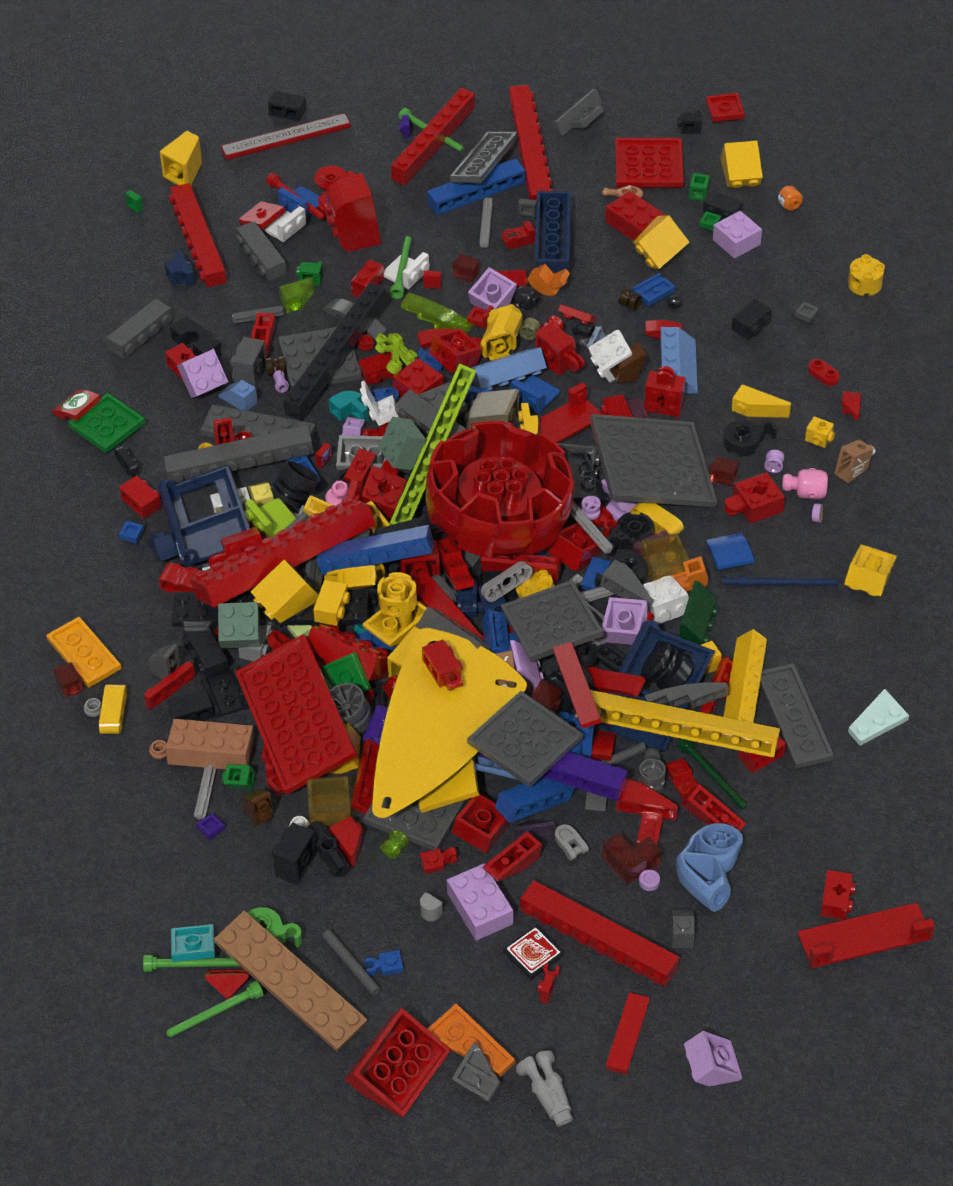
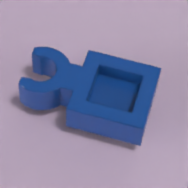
M420 347L418 350L419 359L436 371H441L442 364L429 354L430 348L424 351Z
M400 950L380 953L379 959L366 958L364 960L365 966H373L366 969L369 976L375 975L378 971H382V976L403 973Z

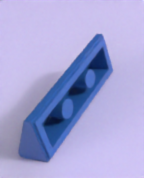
M488 609L483 617L485 642L491 646L489 651L494 654L510 651L507 620L504 614Z

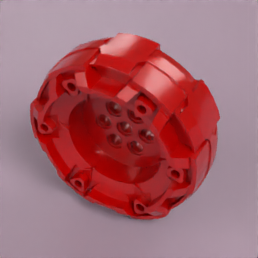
M505 421L472 423L470 429L461 431L446 441L441 440L435 447L430 459L426 477V510L432 524H436L444 533L458 542V548L475 555L488 558L498 554L519 553L532 555L547 548L557 540L558 532L568 519L573 502L574 481L569 464L565 459V451L544 433L534 434L524 429L510 427L505 424Z

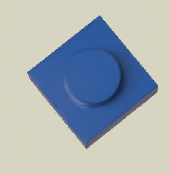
M126 521L119 532V539L137 544L144 532V525Z

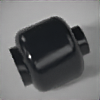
M521 285L515 289L513 301L517 307L532 310L534 306L539 304L540 297L535 288Z

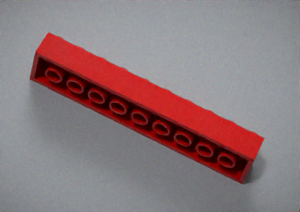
M351 497L345 498L341 503L329 506L325 511L313 514L309 519L297 522L293 527L281 530L277 535L265 538L261 543L245 548V551L233 554L227 560L217 562L207 570L197 572L195 576L189 578L196 598L214 608L218 604H222L257 586L283 560L293 568L375 526L370 505Z

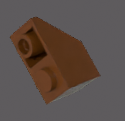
M640 343L630 347L632 351L630 357L612 367L611 371L616 382L637 381L643 362L646 360V352Z
M258 789L242 798L243 809L255 826L266 823L273 818L269 791Z

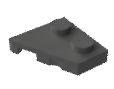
M473 1043L452 1080L486 1101L491 1102L501 1082L480 1047Z

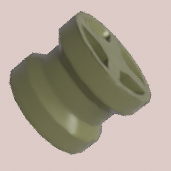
M527 318L520 328V335L524 339L534 340L535 332L540 329L541 325L536 319Z

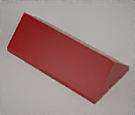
M519 553L498 554L492 558L481 556V568L483 571H505L514 564L524 561L531 566L532 573L547 570L553 582L557 584L562 558Z

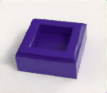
M213 813L196 824L197 829L208 840H211L225 830V825Z

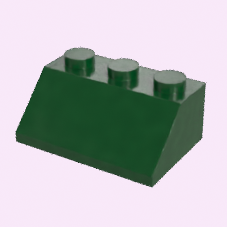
M694 581L680 624V637L702 645L709 642V635L707 634L708 631L712 632L714 625L712 618L717 617L719 606H716V597L699 581Z

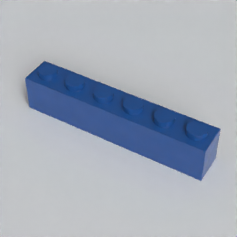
M517 159L496 165L480 184L450 182L428 190L427 204L436 215L445 213L525 183V169Z
M429 525L342 542L318 554L316 560L322 575H324L326 572L339 569L369 566L432 553L434 539Z

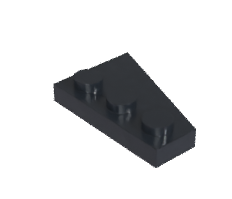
M567 450L565 457L574 481L573 501L582 502L587 496H595L600 502H608L609 496L604 492L600 479H597L593 471L594 467L585 450Z

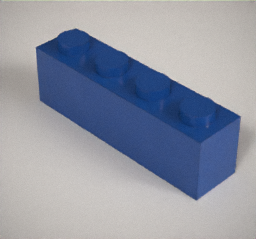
M541 777L530 788L525 784H519L511 789L501 791L495 808L509 823L570 801L575 787Z

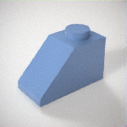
M244 380L230 384L219 394V398L240 410L249 411L258 403L256 387Z

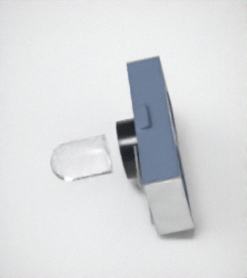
M596 327L591 337L580 339L578 343L580 346H586L592 357L588 347L603 339L606 335L602 327Z

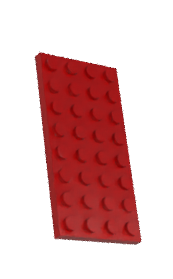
M304 634L235 672L283 791L286 794L297 790L358 756L312 648Z

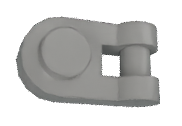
M560 825L556 828L555 840L570 861L576 859L580 853L585 854L589 851L585 841L572 826ZM573 843L576 844V847L574 848L570 846Z

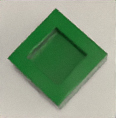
M131 190L125 193L127 206L137 213L143 210L141 196Z
M706 211L699 222V227L713 231L714 224L720 222L722 216Z

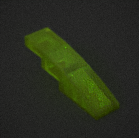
M408 292L401 303V309L417 313L418 319L434 323V328L436 329L460 328L468 335L473 327L472 324L467 323V319L458 313L424 297Z

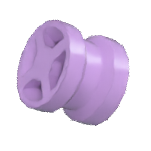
M779 450L768 451L765 469L771 473L780 472L783 469L784 454Z
M595 496L585 497L582 500V511L590 520L598 518L600 516V500Z

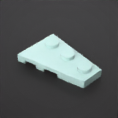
M884 689L852 723L848 733L861 746L908 721L909 715Z

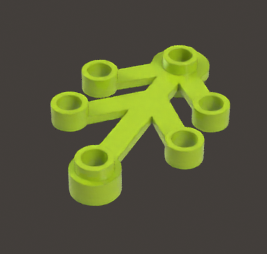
M379 333L375 338L378 342L375 349L378 352H392V360L386 366L387 370L392 374L396 375L402 369V362L399 360V357L406 366L418 357L416 352L408 350L403 345V338L397 333H391L388 337Z

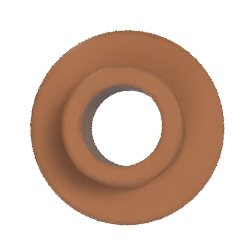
M163 740L154 741L149 749L150 755L155 759L167 757V743Z

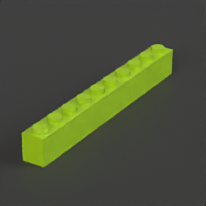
M462 364L458 365L391 518L390 525L414 518L426 490V477L432 453L441 440L446 441L474 380L476 370Z

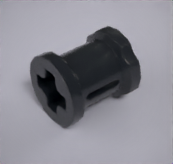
M578 319L573 326L572 333L585 336L588 339L592 336L595 326L582 323Z

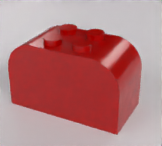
M359 173L333 182L325 192L327 204L324 207L326 214L329 215L327 217L329 227H333L332 233L334 238H338L341 247L348 252L381 244L372 194L363 174Z

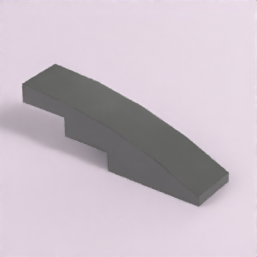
M705 682L666 688L644 696L647 702L662 705L668 704V706L679 707L689 703L691 708L694 709L729 695L727 683Z

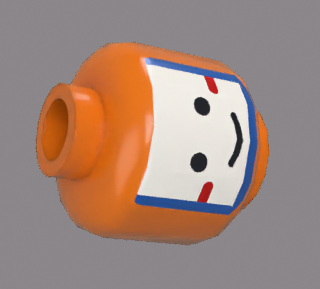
M786 186L780 190L778 201L786 210L793 211L802 204L803 196L794 186Z

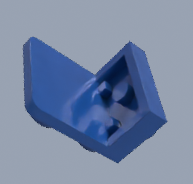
M281 187L277 191L278 203L280 206H284L285 210L290 213L300 206L305 209V216L307 218L312 214L308 211V203L317 208L319 195L304 187H298L294 191L299 195L297 196Z
M535 376L529 377L524 383L516 379L511 382V390H519V403H528L529 408L539 414L560 393L558 388Z

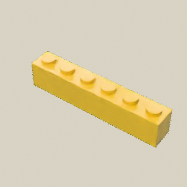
M754 629L739 636L736 640L728 687L729 695L726 698L723 716L754 723L767 638Z

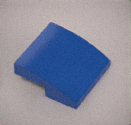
M742 533L706 540V547L712 554V562L718 570L754 563L753 554Z

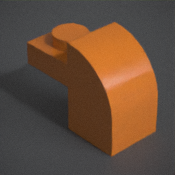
M543 264L532 270L527 281L539 293L553 296L557 294L559 288L567 283L570 273L567 269L553 273L546 264Z
M701 556L683 562L685 572L672 575L686 592L692 590L694 581H699L704 587L708 583V576Z

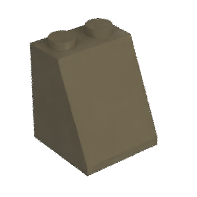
M512 389L478 393L475 400L472 399L470 411L465 414L464 422L467 429L471 428L472 423L484 421H505V424L511 422L515 425L519 411V390Z

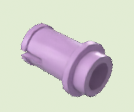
M280 370L274 372L275 389L280 393L286 392L289 383L285 379L284 372Z
M613 503L606 506V509L616 521L626 514L625 511H621Z

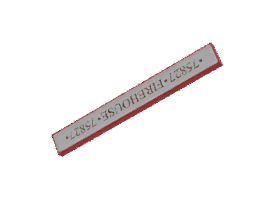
M343 113L221 145V150L225 159L229 160L350 128L351 125L346 114Z

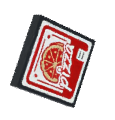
M536 925L503 948V952L530 980L543 972L545 963H549L550 967L563 957V952Z

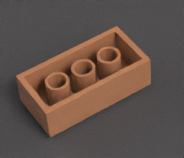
M174 719L166 745L167 763L170 765L204 768L212 765L215 769H226L227 764L249 765L254 745L253 726Z

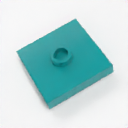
M214 925L171 928L172 962L215 958Z

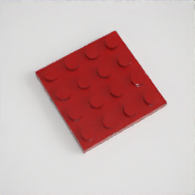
M615 138L616 187L631 185L640 188H683L682 138Z

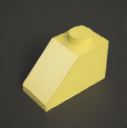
M264 482L248 486L251 499L256 502L258 507L274 500L269 483Z

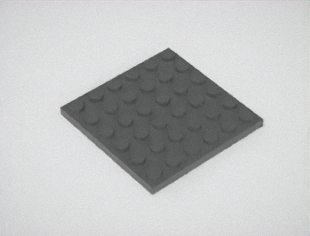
M591 414L589 420L611 500L716 507L718 501L694 422Z

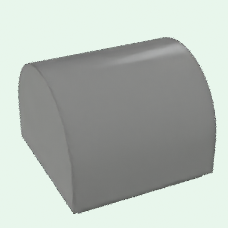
M425 892L420 899L421 916L427 921H435L443 914L442 902Z

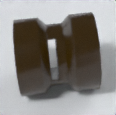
M625 288L619 296L618 303L622 306L627 305L629 309L636 311L641 304L642 295L632 293L631 290Z
M280 356L277 359L266 358L268 375H273L278 370L286 374L284 356Z

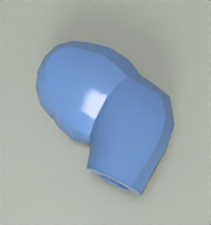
M722 823L710 824L698 830L689 838L686 848L681 851L676 859L679 881L691 895L713 912L720 910L730 897L731 887L726 873L735 865L743 845V835L733 826Z

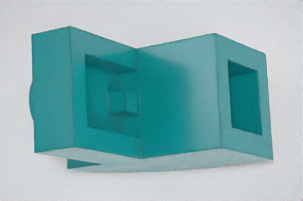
M343 391L329 399V411L340 421L350 415L357 419L365 420V423L369 421V409L363 404L360 393Z

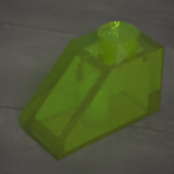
M312 277L279 287L280 300L287 313L305 307L314 293Z

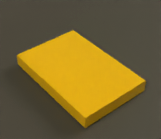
M470 759L451 777L418 799L420 811L424 813L479 796L474 760Z

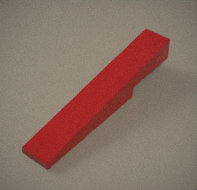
M572 642L553 647L556 662L582 729L602 723Z

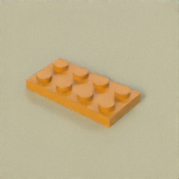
M80 617L46 635L50 644L88 688L122 669L117 659Z

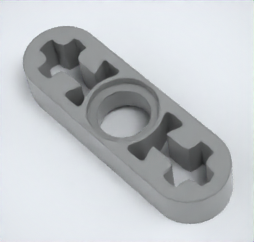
M524 561L514 564L485 583L481 588L482 596L490 602L499 599L531 577V566ZM510 577L509 584L503 585V581Z

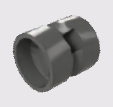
M655 758L644 760L639 766V782L659 794L662 793L665 785L666 767L664 763Z

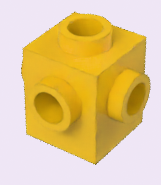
M814 416L806 428L805 441L826 448L827 444L832 442L835 437V432H833L834 424Z

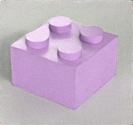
M741 211L714 224L713 240L734 259L761 245L762 229Z
M214 349L177 365L191 398L228 382Z

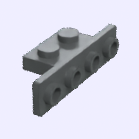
M597 89L591 90L555 121L560 136L565 135L572 128L584 129L588 127L589 123L597 119L604 111L602 105H600L601 99Z

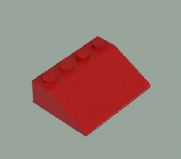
M400 1008L392 1013L344 1080L360 1094L398 1116L404 1117L451 1049L408 1012Z

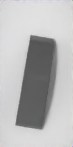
M334 299L323 308V311L335 318L338 316L344 318L354 303L344 299ZM374 318L363 335L371 336L376 342L375 338L379 333H387V329Z

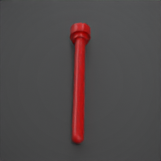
M271 173L267 176L266 184L270 187L278 189L282 187L299 196L284 185L277 174ZM308 203V211L320 220L324 219V214Z

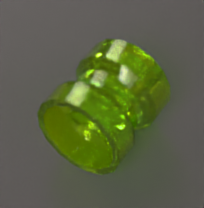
M392 830L388 835V840H384L380 849L386 856L396 859L401 853V849L405 848L409 841L402 832Z

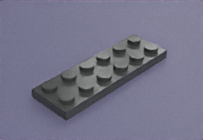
M486 132L450 175L451 182H458L459 184L466 182L473 184L482 183L518 139L517 132Z
M212 405L201 428V435L214 437L213 420L231 418L233 436L237 432L247 431L252 437L308 425L312 439L316 425L315 423Z
M795 664L762 670L760 687L776 725L780 728V734L786 743L787 751L795 769L834 760L832 749Z

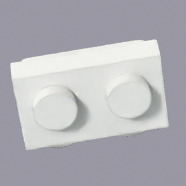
M299 206L292 213L285 210V213L261 230L282 242L286 241L306 225L304 208Z
M423 252L415 260L408 257L406 268L402 272L403 287L410 289L423 276L424 270L429 271L428 254ZM401 255L383 272L384 277L393 282H396Z
M615 330L588 347L592 354V357H590L595 366H599L597 369L602 379L606 377L609 383L615 380L610 369L632 355L631 349L619 330Z
M365 380L361 382V399L365 407H369V414L373 421L376 420L380 426L390 423L392 416L399 417L396 412V401L393 395L376 402Z
M665 576L643 585L653 600L651 613L654 615L653 621L661 624L684 615L689 599L688 593L672 576Z

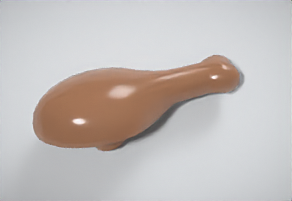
M628 185L619 189L604 188L602 195L619 198L626 192L631 191L642 198L643 191L640 188Z

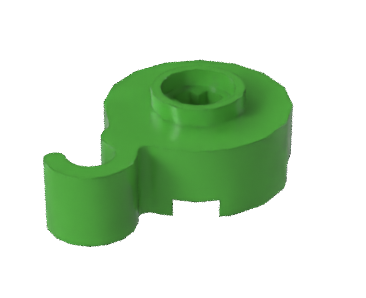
M258 907L247 912L281 944L285 943L291 936H294L296 947L302 944L300 927L294 923L282 925L280 916L274 910Z

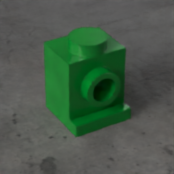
M693 173L689 199L700 201L706 199L710 175Z
M318 261V263L301 262L300 266H297L296 276L299 277L300 284L320 286L323 276L322 261Z
M227 764L226 771L222 775V781L228 789L253 791L256 772L250 765Z

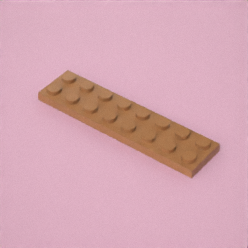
M245 911L214 938L216 945L336 1052L367 1024L368 1019Z

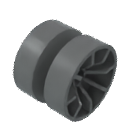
M352 683L336 685L330 692L344 724L349 723L358 734H361L368 728L373 716V710L357 685Z

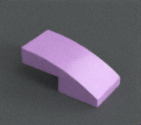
M347 417L343 425L342 435L361 436L365 420Z

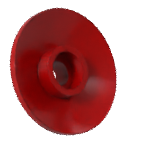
M326 166L315 173L314 181L320 188L327 189L333 182L343 177L346 171L337 166Z

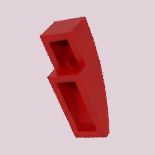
M257 313L251 338L264 340L265 356L267 358L276 319L274 314Z

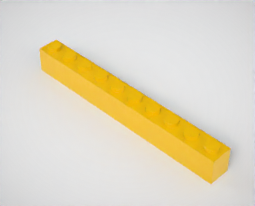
M590 690L603 723L774 757L780 728Z

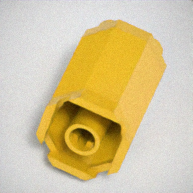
M510 304L489 312L487 330L481 340V354L484 358L487 359L488 357L493 361L509 356V351L516 349V337L522 326V313L515 305Z

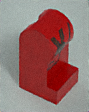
M530 221L523 222L521 227L505 230L501 234V239L508 249L535 243L536 230Z

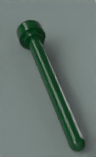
M681 739L677 748L682 753L690 754L738 807L745 809L747 806L746 802L695 749V742Z

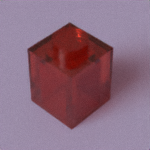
M460 253L459 257L452 264L454 277L473 283L480 272V260Z
M717 456L715 462L711 463L709 467L711 481L732 487L738 472V462Z
M72 662L53 669L56 682L65 698L83 690L81 677Z

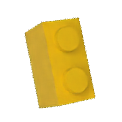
M324 580L313 609L315 622L338 625L339 620L344 617V606L349 603L350 599L347 584Z

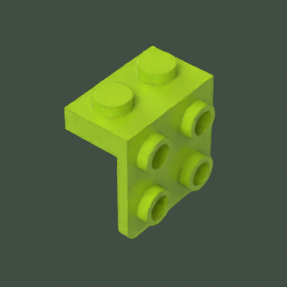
M279 498L261 507H258L252 499L245 502V515L247 519L254 524L264 538L277 535L279 531L284 530L296 519Z

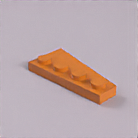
M457 1004L452 1006L427 1029L448 1048L463 1057L466 1056L472 1044L476 1043L498 1077H501L516 1063L515 1059Z

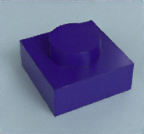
M401 115L402 122H399V131L403 132L404 138H410L408 115Z

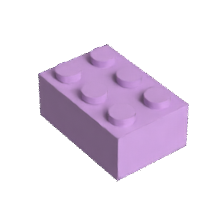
M485 864L447 879V894L476 941L513 925V909L493 877L483 869Z

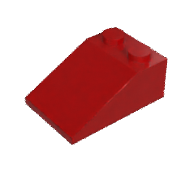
M577 522L560 530L557 540L548 547L547 552L553 557H561V562L566 564L569 569L578 571L590 564L592 557H597L602 550ZM598 529L605 536V538L609 536L600 529Z

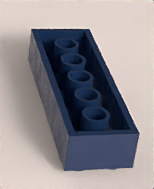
M537 191L535 268L546 264L553 273L567 269L569 272L571 191Z

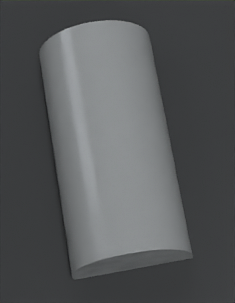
M339 435L337 471L350 467L359 448L375 453L376 459L373 466L381 469L386 460V457L378 448L383 436ZM400 469L399 473H411L412 470Z

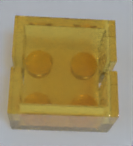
M678 533L641 541V556L648 564V574L651 581L685 572L683 562L690 559L683 548Z
M348 776L307 780L310 823L317 820L322 821L325 826H329L351 816Z

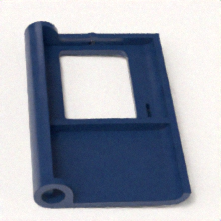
M229 465L194 476L179 483H175L173 480H164L159 484V493L178 556L183 565H193L209 559L212 555L223 552L221 538L250 529ZM215 483L224 511L189 523L181 495Z
M653 620L644 621L618 672L641 676V668L648 655L653 651L658 642L667 641L671 646L693 655L691 658L694 663L693 669L683 685L695 684L700 682L715 651L662 631L659 624ZM642 688L637 697L612 692L607 693L645 701L644 695L653 692ZM689 703L677 708L686 709ZM603 722L596 724L601 729L616 732V735L636 743L643 742L646 747L656 748L659 752H665L672 738L671 736Z

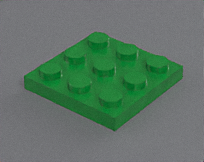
M106 393L101 397V401L79 420L75 421L72 419L68 422L69 428L103 452L108 453L146 422L144 417L109 393Z

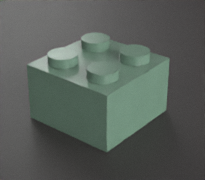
M392 416L378 448L393 468L412 470L426 439L411 419Z
M258 602L218 604V634L221 648L260 647V610Z

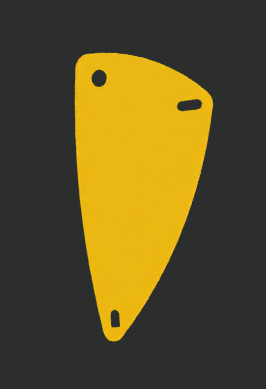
M423 628L417 631L399 672L384 722L376 763L372 804L373 814L379 818L389 817L435 789L464 766L478 752L467 744V738L520 691L524 693L527 683L523 677L499 656L482 646L477 649L468 639L431 628ZM444 639L446 644L452 647L455 658L459 659L463 666L461 671L463 686L451 691L446 686L439 688L422 661V647L431 641ZM498 679L512 681L517 686L515 688L499 686L495 684V681ZM385 797L392 799L389 809L381 808Z

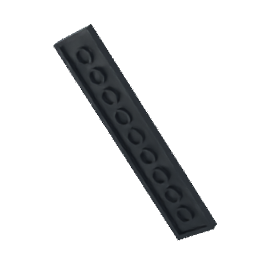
M367 589L347 590L350 593L349 603L345 604L344 617L339 620L338 624H363L367 621ZM245 591L222 604L254 602L253 599L256 597L251 591ZM174 592L172 626H218V606L213 608L198 600L194 592ZM316 603L281 623L275 618L271 620L264 613L266 610L264 606L262 608L259 607L260 625L328 624L315 622L313 609Z

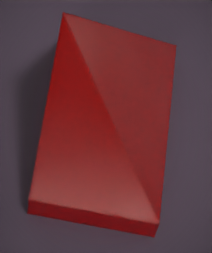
M244 969L207 970L205 979L228 1000L249 978L250 974Z

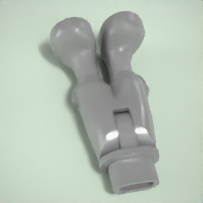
M541 1051L535 1056L537 1065L543 1070L546 1080H543L532 1056L522 1060L516 1066V1071L520 1076L528 1075L533 1081L531 1084L532 1092L536 1094L549 1118L555 1121L557 1127L573 1120L570 1114L571 1106H569L562 1085V1078L552 1068V1064L555 1061L552 1051Z

